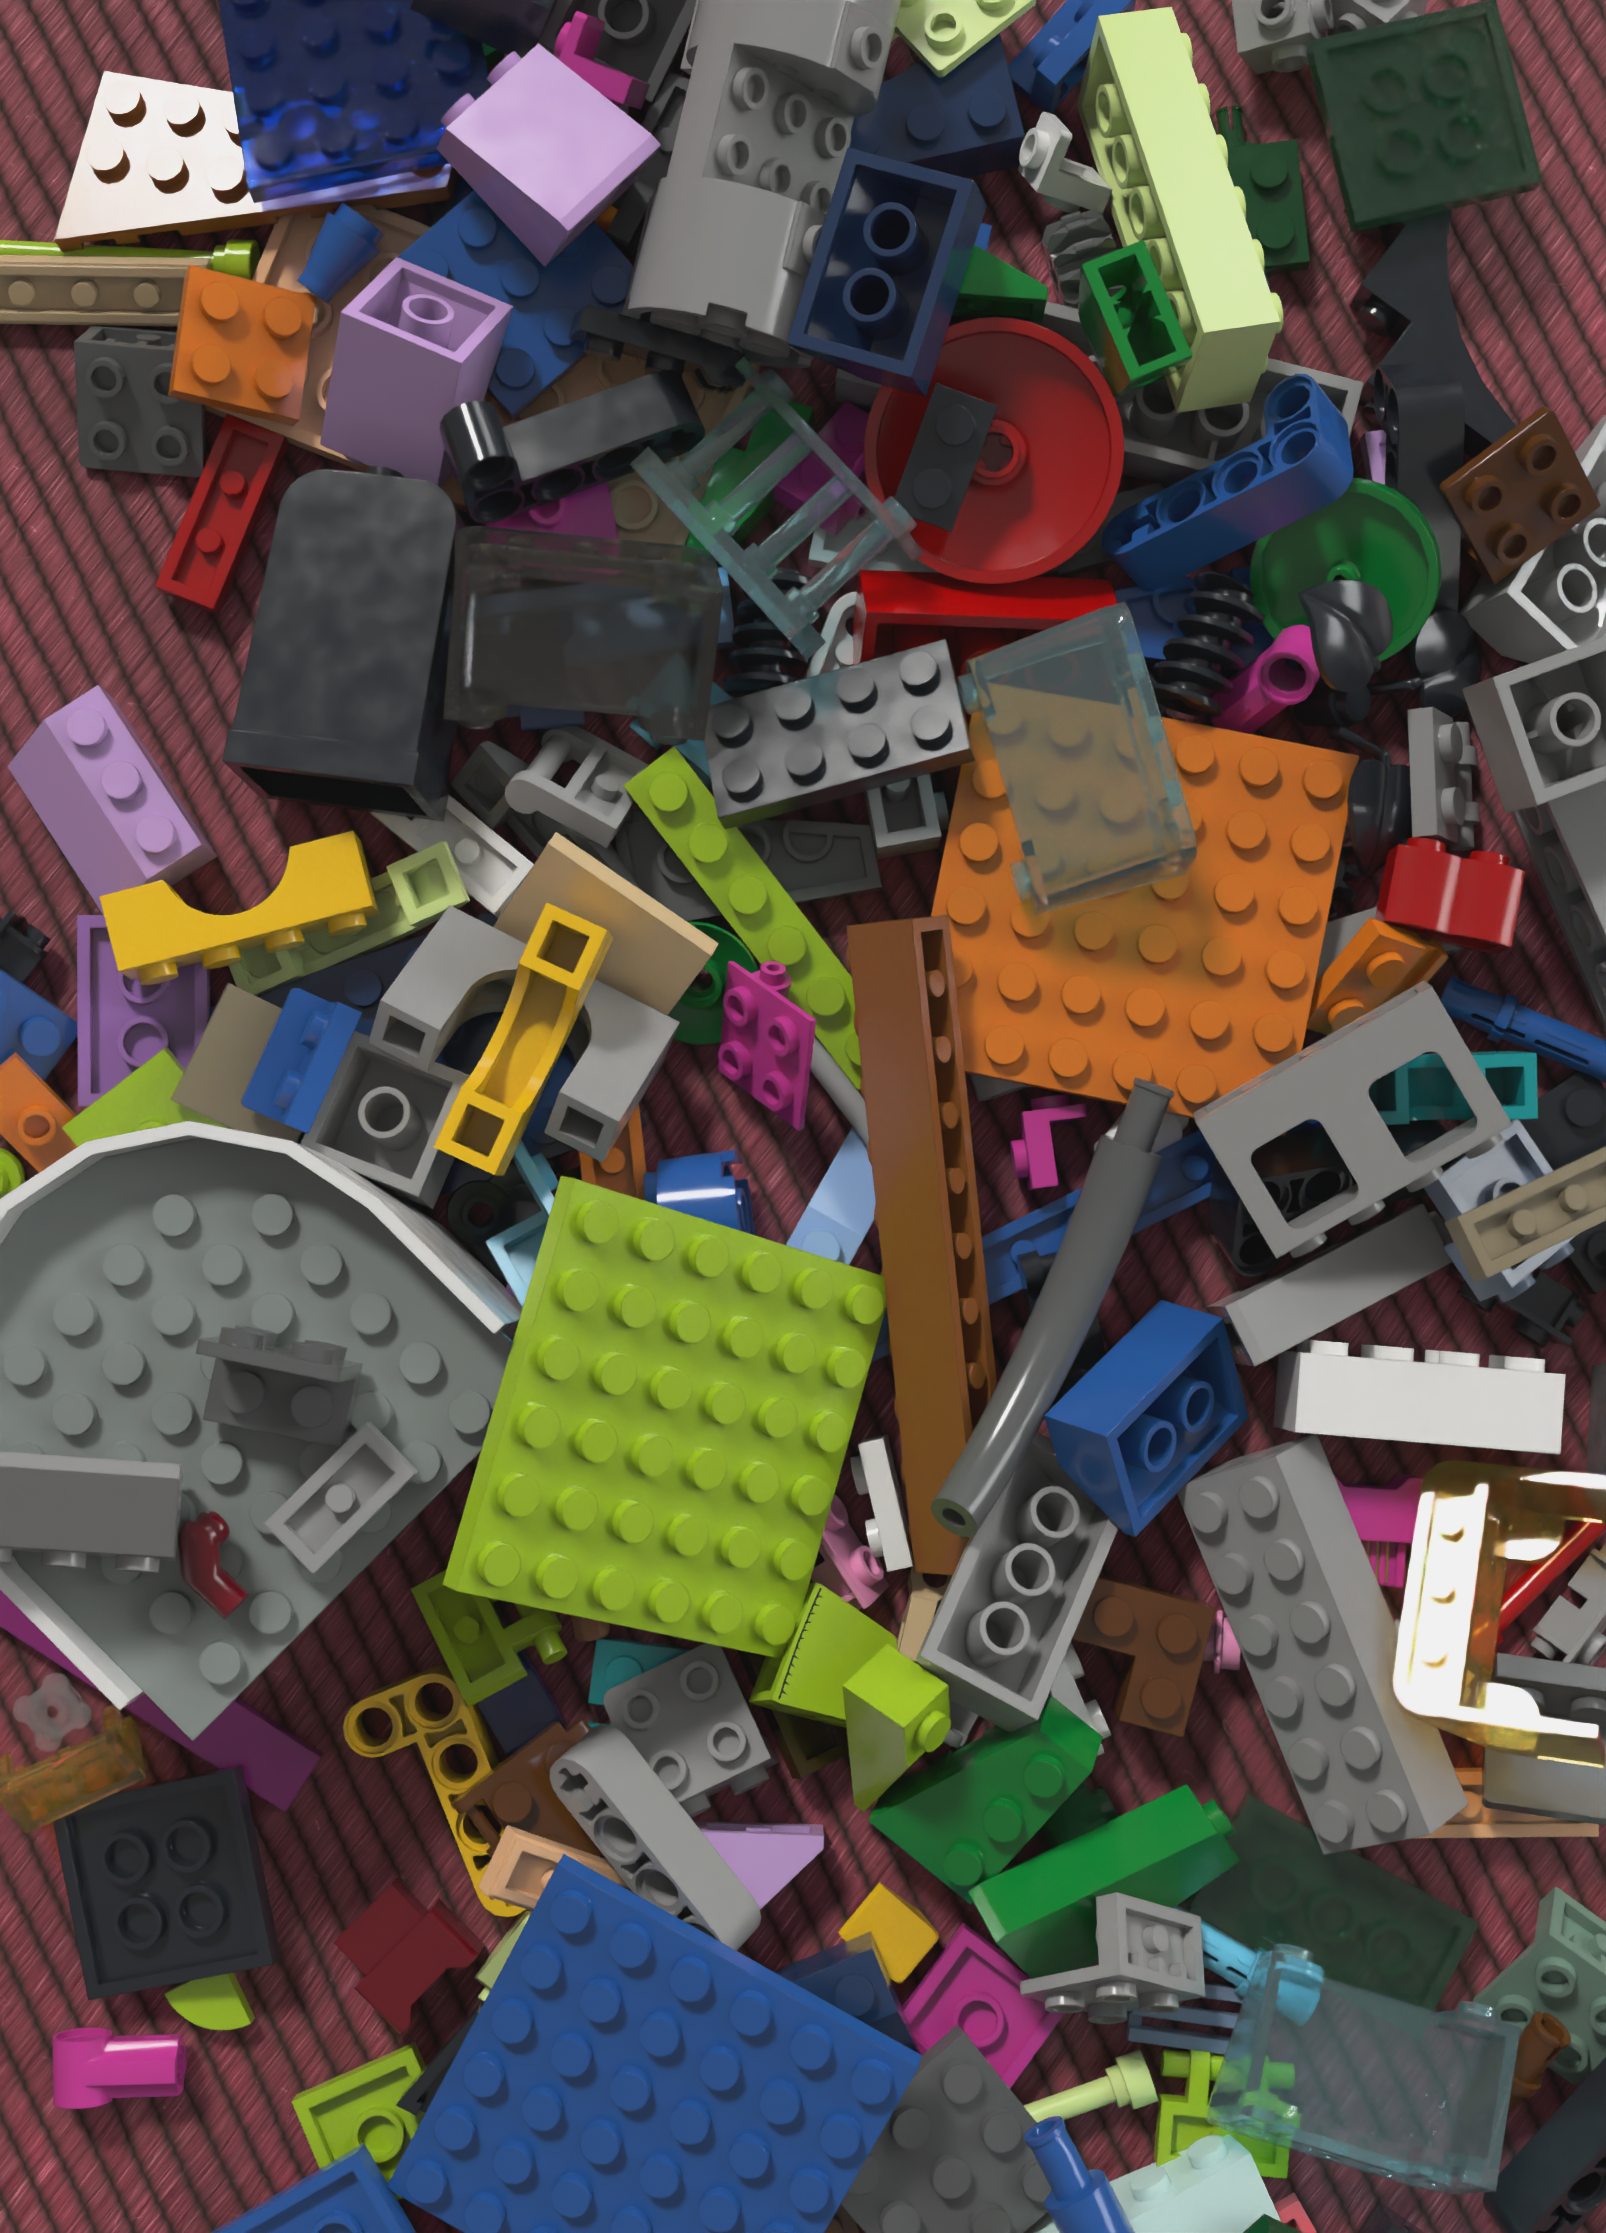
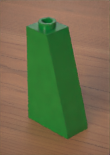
M1186 1784L976 1885L968 1893L995 1942L1031 1979L1091 1966L1099 1960L1096 1941L1097 1896L1118 1892L1174 1908L1241 1861L1226 1839L1234 1834L1236 1830L1213 1798L1203 1805Z

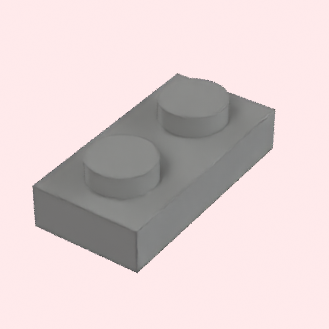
M370 1421L366 1422L263 1524L312 1574H315L419 1471Z

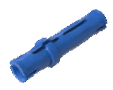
M1454 975L1450 976L1440 999L1450 1018L1488 1033L1487 1040L1499 1044L1500 1040L1503 1039L1606 1083V1040L1518 1004L1519 997L1507 993L1504 998L1460 980Z

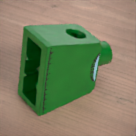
M1144 240L1081 264L1078 315L1101 373L1109 385L1114 398L1174 374L1192 358L1193 355ZM1117 285H1124L1118 293L1112 297L1109 296L1107 289Z

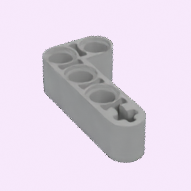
M603 1724L593 1727L551 1766L549 1777L556 1795L633 1893L736 1951L760 1926V1909L753 1896L630 1740L620 1730Z

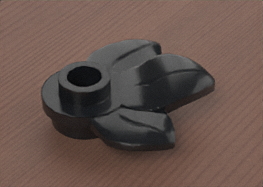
M511 1161L504 1176L492 1175L488 1181L474 1180L459 1186L449 1198L446 1217L454 1234L461 1240L469 1243L471 1254L499 1282L508 1284L485 1241L541 1212V1209L519 1173L515 1162ZM550 1166L556 1176V1169ZM479 1202L487 1203L491 1209L489 1219L482 1224L471 1223L468 1218L470 1208Z

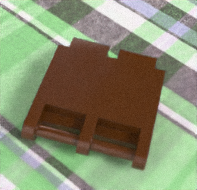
M579 1718L566 1729L563 1728L560 1722H552L451 1803L459 1815L464 1812L468 1814L490 1845L486 1851L490 1858H492L501 1837L476 1804L481 1799L503 1830L509 1825L599 1857L602 1855L598 1847L558 1798L552 1788L549 1777L550 1768L555 1761L592 1729L585 1718Z

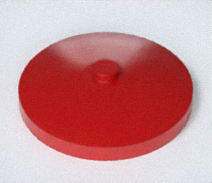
M978 318L948 326L927 396L924 397L881 385L868 416L864 438V469L868 489L874 506L888 531L908 553L927 567L957 580L980 584H1005L1026 580L1041 575L1071 558L1091 539L1105 520L1120 485L1124 462V434L1120 413L1110 387L1099 369L1076 345L1058 333L1032 322L1013 318ZM936 383L998 405L952 532L890 509Z

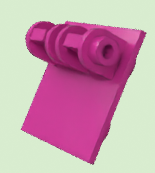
M730 961L727 967L726 988L723 998L724 1010L721 1042L718 1052V1071L798 1131L803 1130L816 1019L788 1000L791 977L786 973L785 965L776 961H767L761 964L759 971L750 973L736 962Z

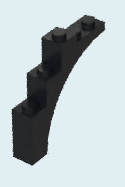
M1445 71L1356 186L1344 210L1346 214L1352 217L1354 226L1364 236L1375 241L1383 240L1390 245L1361 283L1349 306L1357 312L1358 319L1368 330L1379 336L1389 335L1397 341L1378 366L1436 360L1445 361L1462 385L1465 402L1464 452L1471 458H1475L1517 425L1511 420L1482 381L1462 339L1449 287L1447 240L1457 185L1469 153L1496 107L1452 74ZM1374 370L1362 387L1358 404L1363 407L1365 417L1373 425L1383 430L1377 421L1374 407Z

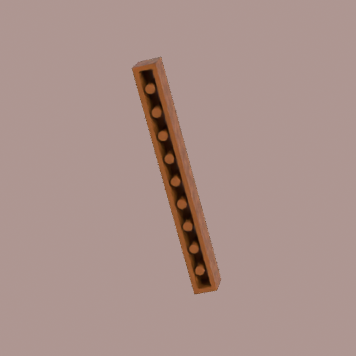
M949 915L849 925L847 926V962L852 974L855 1002L854 1028L859 1040L862 1069L860 1088L866 1106L869 1135L867 1154L873 1173L876 1201L874 1220L879 1230L882 1258L881 1275L884 1277L889 1325L888 1350L892 1357L896 1398L894 1410L899 1422L903 1457L901 1476L906 1486L909 1514L908 1541L913 1552L915 1573L953 1575L970 1537L955 1535L941 1526L932 1514L931 1504L981 1418L997 1386L950 923Z

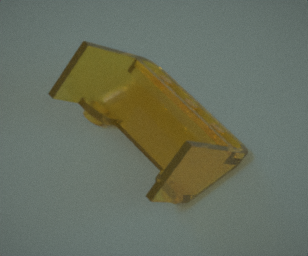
M1449 1460L1437 1464L1425 1475L1420 1490L1393 1675L1394 1691L1401 1706L1409 1715L1420 1721L1499 1753L1605 1768L1606 1753L1598 1725L1540 1717L1537 1705L1528 1693L1515 1686L1491 1683L1507 1562L1538 1564L1552 1558L1562 1545L1566 1519L1606 1524V1476L1460 1460Z

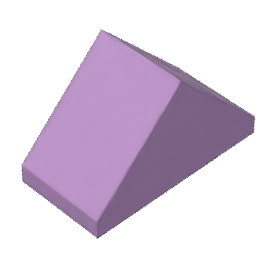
M695 1821L697 1827L753 1896L759 1909L763 1908L824 1849V1829L821 1824Z

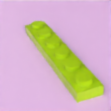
M673 746L623 786L760 964L767 961H776L785 965L786 973L791 977L788 1000L816 1019L815 1035L857 1090L861 1089L862 1069L859 1040L854 1028L855 1002L851 975L737 827L726 830L723 828L717 816L713 795L677 748Z

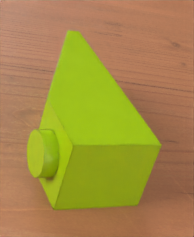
M886 1644L842 1685L854 1805L863 1812L925 1752H932L937 1749L945 1740L951 1727L948 1685L889 1644Z

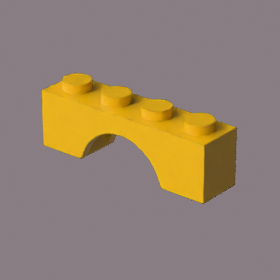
M354 831L291 846L287 867L277 888L262 903L242 913L212 915L189 907L176 890L164 880L99 896L118 972L131 980L139 978L141 985H153L175 979L179 976L177 968L202 962L204 969L228 966L242 960L240 951L265 945L266 951L269 953L296 948L305 943L303 935L328 929L330 936L354 933L367 927L366 918L380 915L363 846Z
M546 902L519 960L514 985L496 1030L474 1071L461 1086L433 1146L434 1148L493 1175H505L614 939L608 930Z

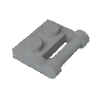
M578 726L550 728L542 736V749L525 771L516 773L506 786L504 793L506 801L517 812L531 814L539 811L567 826L575 835L583 839L592 840L607 848L636 803L623 785L649 765ZM573 759L581 764L566 788L550 781L562 763Z

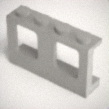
M1425 980L1193 1113L1196 1124L1276 1259L1287 1252H1290L1291 1256L1296 1258L1314 1250L1326 1241L1327 1237L1324 1233L1326 1230L1346 1219L1350 1225H1355L1371 1218L1385 1207L1383 1198L1405 1186L1409 1192H1414L1430 1185L1444 1174L1441 1168L1442 1165L1463 1153L1467 1159L1485 1154L1503 1141L1500 1132L1513 1126L1433 987ZM1435 1052L1440 1055L1475 1117L1404 1157L1371 1101L1369 1088L1374 1081L1423 1053ZM1314 1119L1324 1126L1357 1184L1287 1223L1253 1167L1251 1156L1258 1147L1300 1123Z

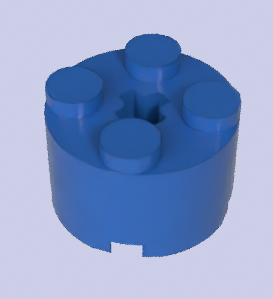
M738 1149L661 1159L658 1162L657 1171L644 1173L646 1201L756 1236L748 1180H735L731 1166L743 1163Z

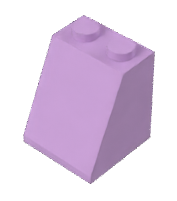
M538 43L523 58L515 51L511 52L487 77L492 86L483 95L475 100L467 93L446 112L441 119L446 129L436 149L538 261L546 267L636 182L661 144L645 128Z
M396 257L341 311L320 445L343 454L352 462L369 466L387 467L400 472L404 478L426 480L442 488L453 473L439 429L440 422L451 409L463 403L484 400L511 319L513 306Z

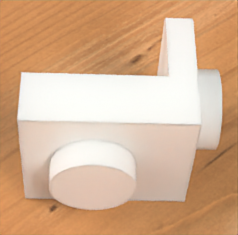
M1042 112L1036 127L1030 129L1023 139L1019 154L1020 165L1018 171L1036 192L1044 194L1043 199L1045 202L1059 210L1074 213L1081 206L1090 210L1096 209L1099 213H1103L1112 188L1092 167L1064 158L1072 140V133L1056 115Z

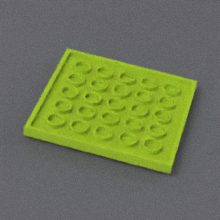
M561 1176L442 1585L458 1592L781 1659L803 1608L885 1314L884 1277L591 1183Z

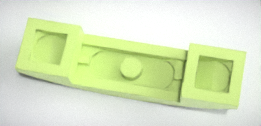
M441 841L386 866L387 872L371 879L380 915L366 918L367 927L365 929L341 936H330L328 929L303 935L305 941L303 945L280 952L269 953L266 951L265 945L240 951L242 960L228 965L236 986L258 996L303 978L305 975L372 953L436 922L450 905L459 909L470 902L447 842Z

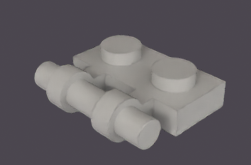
M1434 707L1408 710L1412 838L1419 837L1437 840L1449 845V850L1451 851L1472 850L1475 848L1474 825L1480 823L1479 803L1473 802L1472 769L1478 767L1477 747L1470 745V724L1468 722H1453L1452 717Z

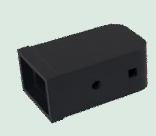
M381 466L368 467L366 473L333 469L315 470L299 477L286 490L278 511L233 727L228 729L222 759L261 798L444 822L449 796L447 781L468 664L465 641L466 638H472L475 624L473 598H479L484 570L482 552L444 490L429 481L404 478L400 472Z

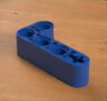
M1295 374L1287 377L1269 393L1264 403L1266 437L1123 510L1107 524L1101 540L1103 550L1137 586L1144 591L1162 588L1331 504L1348 489L1353 479L1354 470L1348 425L1341 412L1311 376Z

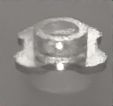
M61 1673L47 1675L43 1679L40 1689L31 1696L23 1695L19 1697L13 1706L15 1719L29 1726L35 1734V1745L40 1750L47 1752L58 1749L62 1744L63 1737L74 1728L82 1729L86 1727L92 1715L90 1706L82 1701L80 1694L70 1686L68 1677ZM49 1706L57 1708L58 1715L56 1718H50L47 1715Z

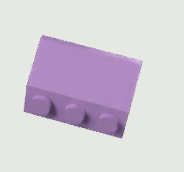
M99 685L44 719L7 766L103 915L99 896L164 880L172 886L217 857L117 701Z

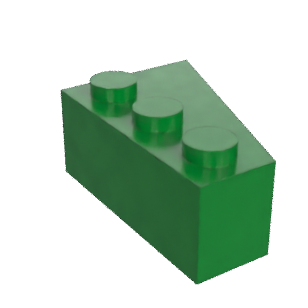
M1051 1695L1047 1697L1037 1721L1011 1733L995 1725L984 1731L982 1737L953 1753L951 1750H948L935 1757L931 1765L904 1779L900 1777L878 1798L868 1821L971 1904L973 1900L968 1891L976 1885L998 1875L1090 1775L1103 1737Z

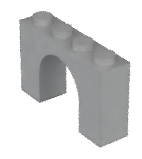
M450 905L380 1000L368 1043L427 1073L455 1031L464 1022L481 1014L504 1012L514 985L519 960L527 944ZM595 979L566 1040V1044L573 1054L576 1066L559 1091L544 1133L603 1163L663 1065L680 1022Z

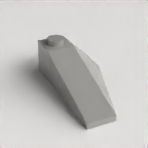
M1606 415L1601 418L1575 452L1601 506L1498 584L1494 585L1481 575L1459 612L1467 619L1470 627L1501 656L1531 664L1606 636Z

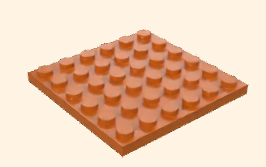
M978 681L968 730L975 761L961 765L931 916L949 915L965 1073L1121 1105L1127 1104L1134 1086V1078L1137 1077L1175 1091L1167 1107L1166 1114L1195 1119L1193 1113L1302 1051L1348 817V787L1354 769L1358 764L1359 755Z

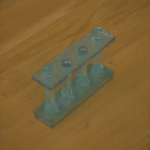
M743 357L734 366L753 392L680 461L674 456L665 465L648 447L630 465L808 660L826 643L811 625L820 616L816 610L891 540L912 561L916 560L922 554V551L909 533L917 524L892 496L884 503H881L793 410L788 403L795 395L774 370L769 367L760 375ZM772 411L793 434L719 504L713 499L704 508L692 495L701 486L697 480L765 415ZM811 453L833 477L759 547L753 542L744 551L731 537L740 529L736 523ZM852 496L874 521L799 591L793 586L784 595L771 581L780 572L776 566Z

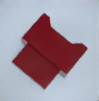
M397 1878L334 1942L363 1973L354 1989L400 2035L412 2024V2017L419 2011V1997L448 1968H467L479 1956L484 1946V1943L440 1898L427 1909Z

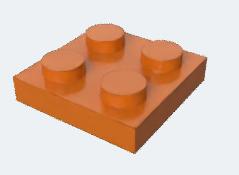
M190 265L185 271L168 397L294 426L300 419L316 296Z

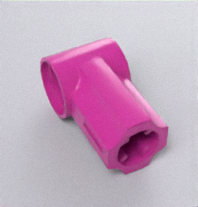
M1293 625L1282 630L1268 649L1247 664L1242 671H1238L1228 679L1234 684L1231 694L1211 693L1210 697L1223 707L1221 717L1211 716V722L1216 728L1252 734L1288 705L1304 701L1310 695L1321 674L1316 665L1309 626ZM1282 658L1296 660L1305 671L1291 669Z
M100 2027L76 2028L58 2032L53 2035V2105L64 2109H84L107 2104L113 2098L179 2096L184 2090V2078L187 2069V2052L183 2041V2034L112 2036L110 2029Z

